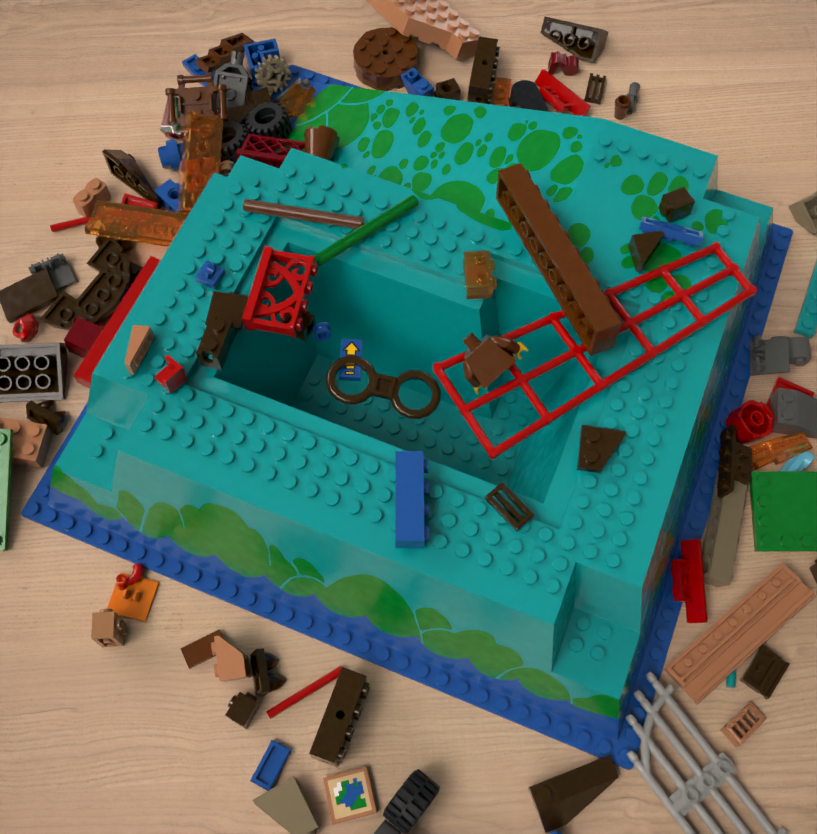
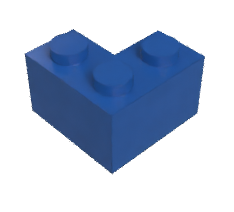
M276 38L244 44L245 56L252 81L256 79L254 75L258 73L255 71V68H259L257 62H263L262 57L267 60L268 55H271L273 59L277 55L280 59Z

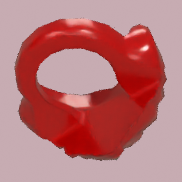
M26 314L14 324L12 333L15 337L20 338L21 342H30L38 333L40 324L34 315ZM19 324L21 325V330L23 331L21 333L16 332L17 326Z

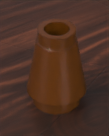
M620 95L615 100L614 117L617 120H622L631 106V100L628 96Z

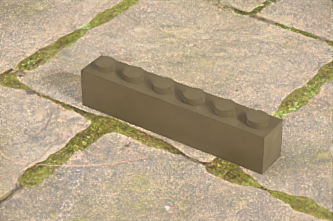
M718 470L702 549L704 582L717 588L730 585L733 577L732 570L736 559V547L739 541V530L742 523L743 507L745 506L746 490L748 488V484L744 485L734 480L733 492L723 498L717 497Z

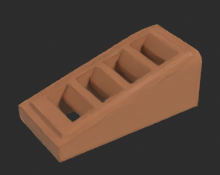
M134 325L132 327L124 363L131 375H135L154 339L153 331L149 326Z
M749 702L720 731L735 747H738L752 735L766 720V717L752 702ZM749 710L758 717L757 721L748 713ZM744 715L753 724L752 726L743 719ZM738 721H740L745 726V728L747 729L746 731H744L743 728L737 723ZM733 726L742 734L741 736L732 729Z

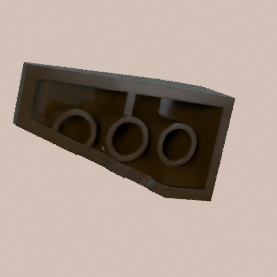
M544 17L540 33L574 56H577L580 60L595 63L605 47L609 32L595 27Z
M104 149L102 151L110 173L144 199L157 202L159 204L158 209L162 208L158 196L131 154H126L122 150Z
M610 755L528 788L545 833L567 825L619 777Z

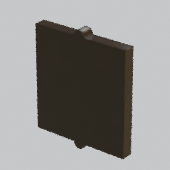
M213 291L205 323L206 326L211 315L225 323L227 319L232 320L234 328L241 330L243 324L242 317L249 297L247 295L233 294V292Z

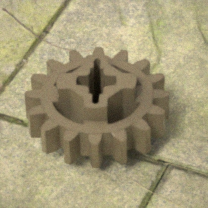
M268 55L267 60L262 57L263 62H257L259 68H255V71L258 73L254 75L258 79L256 81L257 84L261 85V88L267 87L269 93L272 89L277 93L278 88L282 91V86L288 85L286 80L291 79L287 75L291 73L287 69L289 65L284 63L285 60L282 57L279 59L277 55L274 56V59L271 55Z

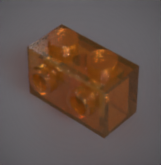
M490 251L464 252L463 272L466 299L492 298L493 290L497 288L496 277H492L495 264L494 259H490Z

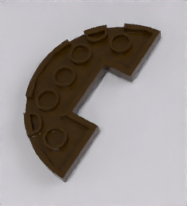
M109 236L87 262L88 266L99 272V274L79 298L75 299L63 291L40 318L42 322L55 328L70 330L77 317L97 324L116 310L126 295L131 280V267L128 257L116 240Z

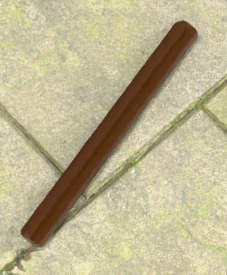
M245 199L243 203V210L247 212L355 229L364 225V218L250 199Z

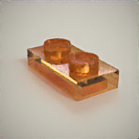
M495 77L492 105L508 106L511 79Z

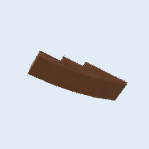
M244 33L221 39L220 45L209 49L208 55L196 59L195 65L206 73H210L225 63L231 62L232 51H236V54L238 52L243 53L245 51L244 44L254 43V41Z

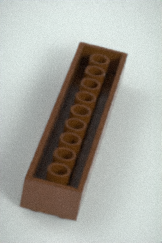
M521 163L498 170L496 199L589 355L592 356L613 348L622 323L621 318L612 309L609 298L606 295L604 296L600 290L597 279H594L590 274L587 263L583 262L580 258L577 247L573 246L570 242L567 231H563L558 217L553 215L548 201L543 199L538 185H535L531 180L529 171L525 170Z

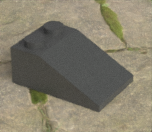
M777 388L770 397V409L774 415V420L772 421V427L774 426L772 432L817 439V399L797 390Z

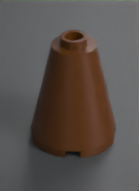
M319 125V128H313L314 126L308 127L304 134L306 153L331 161L340 140L337 132L323 125Z

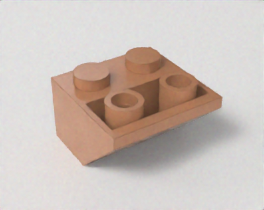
M214 636L215 642H211L212 654L217 657V664H214L215 677H219V681L222 682L250 678L248 656L226 639Z

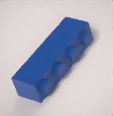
M395 451V548H424V542L429 541V526H424V518H429V503H424V495L429 493L428 481H424V473H428V459H424V451Z

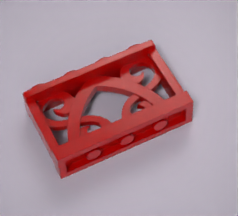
M264 246L242 317L246 330L253 331L257 329L296 338L297 332L302 330V314L307 312V296L312 294L313 276L316 277L318 272V264L315 263L314 255L294 254L273 250V247ZM276 262L286 263L287 265L284 268ZM295 265L303 266L306 269L302 275L297 274L300 270L299 268L292 270L291 273L289 270ZM274 275L277 279L271 281L269 277ZM285 279L291 286L294 294L285 301L276 304L274 297L266 291V288L278 286ZM265 299L270 300L271 306L269 307L268 303L262 304V301ZM280 313V317L285 320L284 316L290 314L292 319L287 324L279 323L276 320V315ZM269 316H271V320H272V321L263 320V319H257V318H262V317H269Z

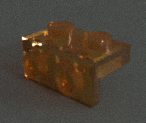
M293 83L279 103L285 107L289 118L296 115L299 116L304 112V106L312 101V95L316 90L312 86L302 89L297 83Z

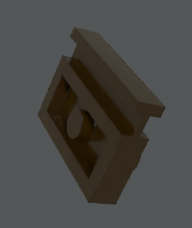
M762 645L740 681L755 692L763 695L767 700L772 695L790 663L783 661L780 656Z

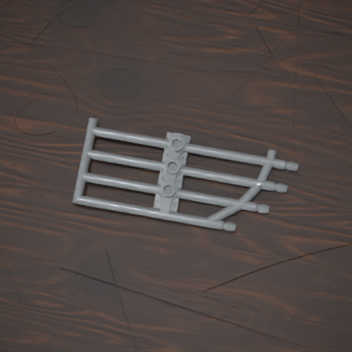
M651 671L647 673V680L652 683L659 696L651 705L640 690L634 692L635 698L641 703V706L647 712L643 727L632 714L626 716L627 722L641 739V760L638 759L637 754L632 750L627 753V756L684 833L696 834L684 818L688 812L694 809L712 834H724L700 803L708 795H711L740 834H751L717 790L722 783L727 781L767 834H788L782 827L778 831L774 829L733 776L738 770L724 752H721L719 755L714 752L671 697L675 691L674 687L669 684L664 688ZM664 703L668 705L710 759V762L702 769L658 714ZM654 723L694 773V776L687 782L682 780L650 738ZM650 752L678 788L669 797L651 774Z

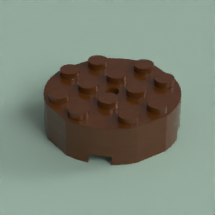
M393 27L377 28L365 32L353 49L356 76L363 84L375 90L388 91V88L398 86V89L405 87L401 75L413 67L416 70L418 69V48L415 41L410 36L402 35Z

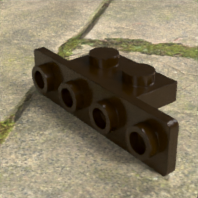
M735 425L724 429L720 434L717 497L723 498L733 492L734 480L744 485L751 482L752 449L736 442L737 427Z

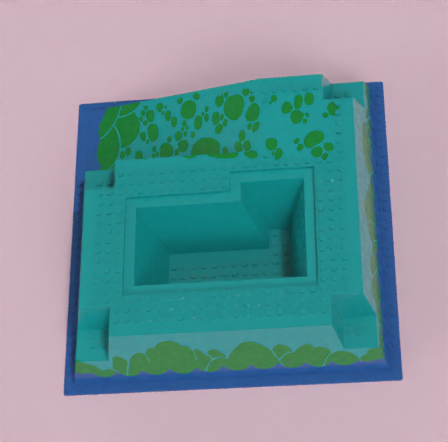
M290 65L288 69L291 73L287 75L291 79L286 80L288 85H283L282 91L278 88L277 93L273 92L270 98L273 100L297 79L300 78L303 81L308 78L310 85L305 87L307 91L277 103L285 107L292 126L291 134L288 135L289 140L305 142V130L310 126L319 128V125H323L337 132L340 140L331 161L303 152L305 148L301 149L302 151L291 148L280 168L240 155L229 175L213 173L93 371L88 402L23 508L21 515L26 519L134 564L141 563L144 568L595 757L601 759L610 755L613 764L626 770H631L634 763L629 760L627 753L632 750L637 754L641 739L627 722L626 716L632 714L637 719V722L642 727L644 726L647 712L635 698L634 692L640 690L652 705L656 690L652 683L647 680L646 674L651 671L659 681L682 606V602L674 601L672 594L671 559H682L681 541L702 539L710 512L719 466L720 434L724 429L728 428L725 421L729 413L742 405L750 378V341L755 336L762 337L793 230L773 223V207L718 190V155L602 118L365 89L302 67ZM519 163L523 165L525 170L529 171L531 180L535 185H538L543 199L548 201L550 210L553 215L558 217L563 231H567L570 242L573 246L577 247L580 258L583 262L587 263L590 274L594 279H597L602 292L655 270L661 265H666L706 248L714 242L720 243L722 250L733 263L739 266L738 269L747 280L757 288L753 297H749L708 323L705 327L700 328L657 355L655 359L649 360L605 388L604 391H600L554 420L550 425H546L500 454L494 460L488 457V453L465 418L460 414L456 404L437 375L433 373L434 363L442 362L469 350L462 340L471 332L479 340L487 334L491 337L495 335L502 336L544 318L552 312L555 313L562 310L496 199L498 170ZM685 187L695 200L691 213L670 223L703 232L701 246H688L683 244V241L677 239L669 241L662 238L660 245L640 273L636 272L628 245L632 235L643 233L642 230H639L642 216L669 223L661 215L658 208L662 196ZM410 195H414L418 199V206L322 266L318 265L317 276L312 278V294L307 296V310L315 315L316 324L320 322L331 324L333 336L330 339L317 341L314 339V332H312L307 341L304 342L289 335L257 329L253 331L246 330L244 324H242L241 330L235 329L236 335L222 371L200 365L196 352L207 327L205 323L213 291L233 292V294L247 295L249 297L264 246L273 247V250L315 256V254L356 230L349 227L247 212L243 210L245 199L363 217L364 224ZM713 253L669 273L681 288L686 290L726 269V267ZM205 261L215 263L216 266L223 268L225 271V275L215 290L195 280V276ZM276 262L284 268L287 265L286 263ZM295 265L289 272L291 273L292 270L299 268L300 270L297 274L302 275L306 269L303 266ZM274 275L269 277L271 281L277 279ZM730 275L689 298L705 316L745 290L734 276ZM660 276L620 293L615 297L628 314L634 317L676 294ZM285 279L278 286L266 288V291L274 297L276 304L285 301L294 294L291 286ZM265 299L262 301V304L268 303L269 307L271 306L270 300ZM679 302L637 325L655 347L694 323L696 319L684 304ZM279 313L276 315V320L279 323H282V318L280 317ZM269 316V317L257 318V319H263V320L272 321V320H271V316ZM568 318L561 319L560 322L578 346L582 344ZM552 324L513 340L516 343H523L528 349V352L526 350L520 352V355L523 357L522 359L515 355V364L522 374L570 350ZM134 325L149 326L153 331L154 339L135 375H131L124 363L132 327ZM628 329L618 334L613 348L592 356L586 351L584 355L600 377L604 379L643 355L646 351ZM341 339L363 340L362 358L368 360L376 373L398 377L401 373L409 370H421L430 374L437 381L441 390V401L437 409L431 415L422 419H409L400 415L388 399L371 396L365 402L356 405L337 401L329 393L326 385V374L330 366L340 358ZM166 355L171 356L183 367L188 379L172 394L161 386L154 377L167 366L164 358ZM576 357L528 382L549 413L595 385ZM464 362L444 370L466 404L515 379L509 369H507L489 384L487 389L480 387L478 389L480 393L476 394L474 388L465 379ZM361 368V381L339 380V371L335 376L336 387L347 395L361 393L369 383L368 375L363 368ZM412 379L401 385L398 396L405 407L419 410L425 408L430 403L432 392L425 382ZM520 386L471 412L494 447L542 418ZM582 425L626 431L623 440L600 473L576 470ZM395 451H424V459H428V473H424V481H428L429 493L424 495V503H429V518H424V526H429V541L424 542V548H395ZM501 482L535 515L518 532L485 500V496ZM500 490L499 493L507 500V502H509V503L514 507V509H515L523 518H525L526 516H525V515L517 508V506ZM493 496V498L513 517V519L517 523H519V521Z

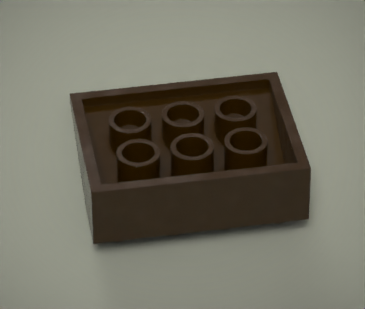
M66 344L0 345V402L64 400L68 363Z

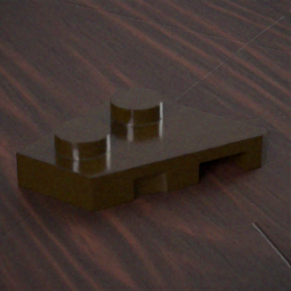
M582 425L576 470L600 473L623 440L626 431Z

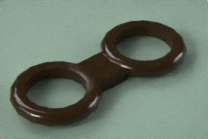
M348 355L337 359L330 366L326 374V385L329 393L337 401L344 404L356 405L365 402L371 396L390 400L393 408L406 418L422 419L431 415L441 401V390L437 381L430 374L421 370H409L401 373L398 377L376 373L368 360L359 356ZM356 365L363 368L369 378L366 389L356 395L342 393L335 384V376L342 367ZM412 379L425 382L432 392L430 403L425 408L419 410L405 407L398 396L401 385Z

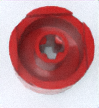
M749 400L733 409L725 423L727 427L731 425L737 427L736 439L740 444L753 443L773 431L772 421L774 420V415L765 403Z

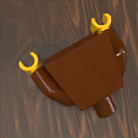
M471 332L462 340L470 349L464 355L463 368L465 379L474 388L476 394H479L478 389L480 387L487 389L489 384L516 362L515 355L522 359L523 357L520 355V352L522 350L528 352V349L521 342L516 343L511 339L497 335L491 337L487 334L479 340Z

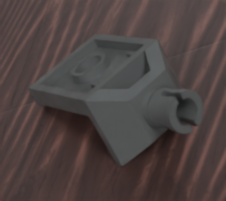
M232 51L231 62L225 63L215 71L214 86L218 84L227 85V92H225L226 108L245 105L248 85H251L252 79L243 67L245 54L241 52L236 54V51ZM216 93L217 110H219V94H218V93Z

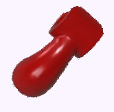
M134 564L132 575L129 578L123 574L117 575V582L124 581L123 583H118L117 588L125 590L128 585L140 581L145 572L143 564Z

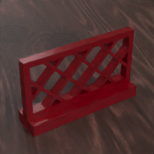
M248 134L241 149L236 151V161L242 155L280 168L290 149L294 148L302 151L301 149L305 148V142Z

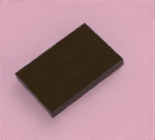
M45 268L0 290V304L7 321L12 323L26 314H31L53 303L59 295L49 271Z

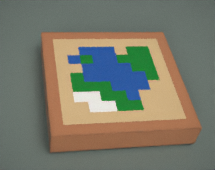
M367 767L323 778L333 825L377 813Z

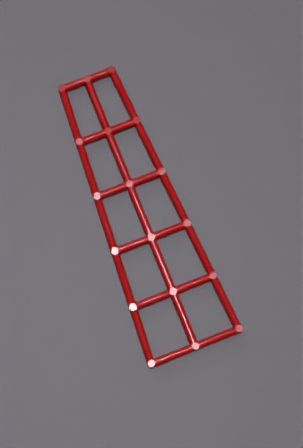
M714 242L706 248L666 265H661L655 270L602 292L604 296L606 295L609 298L611 306L623 320L618 334L629 329L646 351V353L604 379L600 377L584 355V352L587 350L583 343L578 346L560 322L561 319L567 317L563 310L555 313L552 312L544 318L513 330L501 337L515 340L552 324L570 349L569 351L525 374L521 373L515 363L512 364L508 369L515 378L514 380L468 404L464 402L444 370L464 362V355L469 350L442 362L434 363L433 373L437 375L456 404L460 414L465 418L488 453V457L494 460L500 454L546 425H550L554 420L600 391H604L605 388L649 360L655 359L657 355L700 328L705 327L708 323L749 297H753L757 288L747 280L738 269L739 266L733 263L722 250L720 243ZM713 253L726 267V269L686 290H683L669 273ZM733 275L745 291L704 316L689 297ZM662 276L676 295L634 317L628 314L615 297L620 293ZM682 302L696 321L654 347L637 324ZM576 357L595 385L549 413L528 382ZM520 386L542 418L494 447L471 412Z

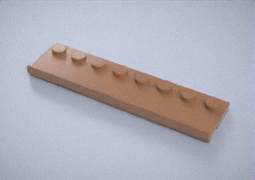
M782 562L665 667L664 671L698 705L816 596L814 594L815 591L813 589L810 590L801 582L802 580Z

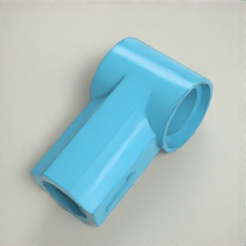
M798 444L788 456V461L780 471H802L811 463L815 455Z

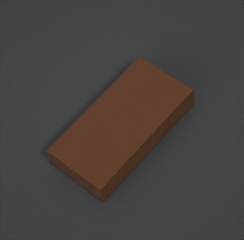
M220 629L180 648L189 669L216 656L212 654L211 642H215L214 636L224 638Z

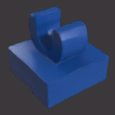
M205 261L195 276V280L215 290L225 275V271L223 268L216 266L215 263Z

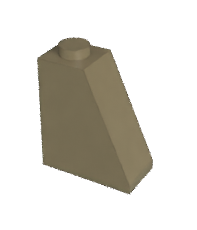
M294 776L253 799L256 806L290 834H317L316 830L319 829V826Z

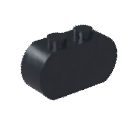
M521 80L512 86L511 94L508 98L510 107L548 111V107L536 83L529 80Z

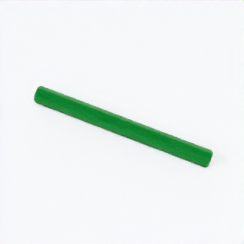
M410 195L315 254V261L319 266L327 263L418 206V199L414 195Z

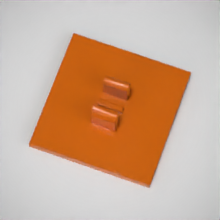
M119 573L125 575L127 578L131 576L129 574ZM142 578L137 583L128 585L125 590L117 588V584L124 581L116 582L107 609H112L119 616L146 622L159 582Z

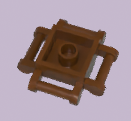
M212 73L196 76L177 75L178 89H165L169 115L167 124L181 125L180 133L182 137L208 133L216 135V124L229 121L228 114L226 113L225 97L227 85L218 84L214 86ZM207 82L205 87L185 88L186 83ZM216 93L219 94V111H220V114H218V115H217ZM174 96H178L180 118L175 116ZM209 125V126H206V127H192V128H188V126Z

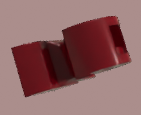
M559 51L551 52L548 72L552 75L556 73L558 67H561L564 75H576L579 72V58L574 55L567 57L566 54H561Z

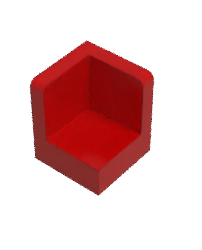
M166 355L164 358L167 366L154 377L161 386L172 394L188 379L183 367L171 356Z

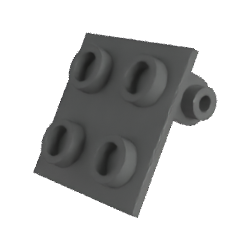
M57 253V255L50 257V260L47 257V261L41 260L42 263L38 262L28 267L31 274L46 268L50 273L56 290L76 282L63 253L60 255Z
M755 336L750 341V376L790 372L789 337L763 340L761 336Z

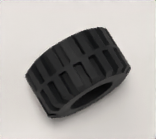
M260 103L253 107L252 111H249L248 116L245 118L250 134L288 139V135L291 134L292 126L287 111L280 103Z
M227 121L216 127V135L209 133L206 139L207 146L217 164L225 160L236 163V151L241 149L249 134L247 128L241 122Z
M420 769L413 771L384 809L383 816L403 834L410 832L439 793L440 786Z

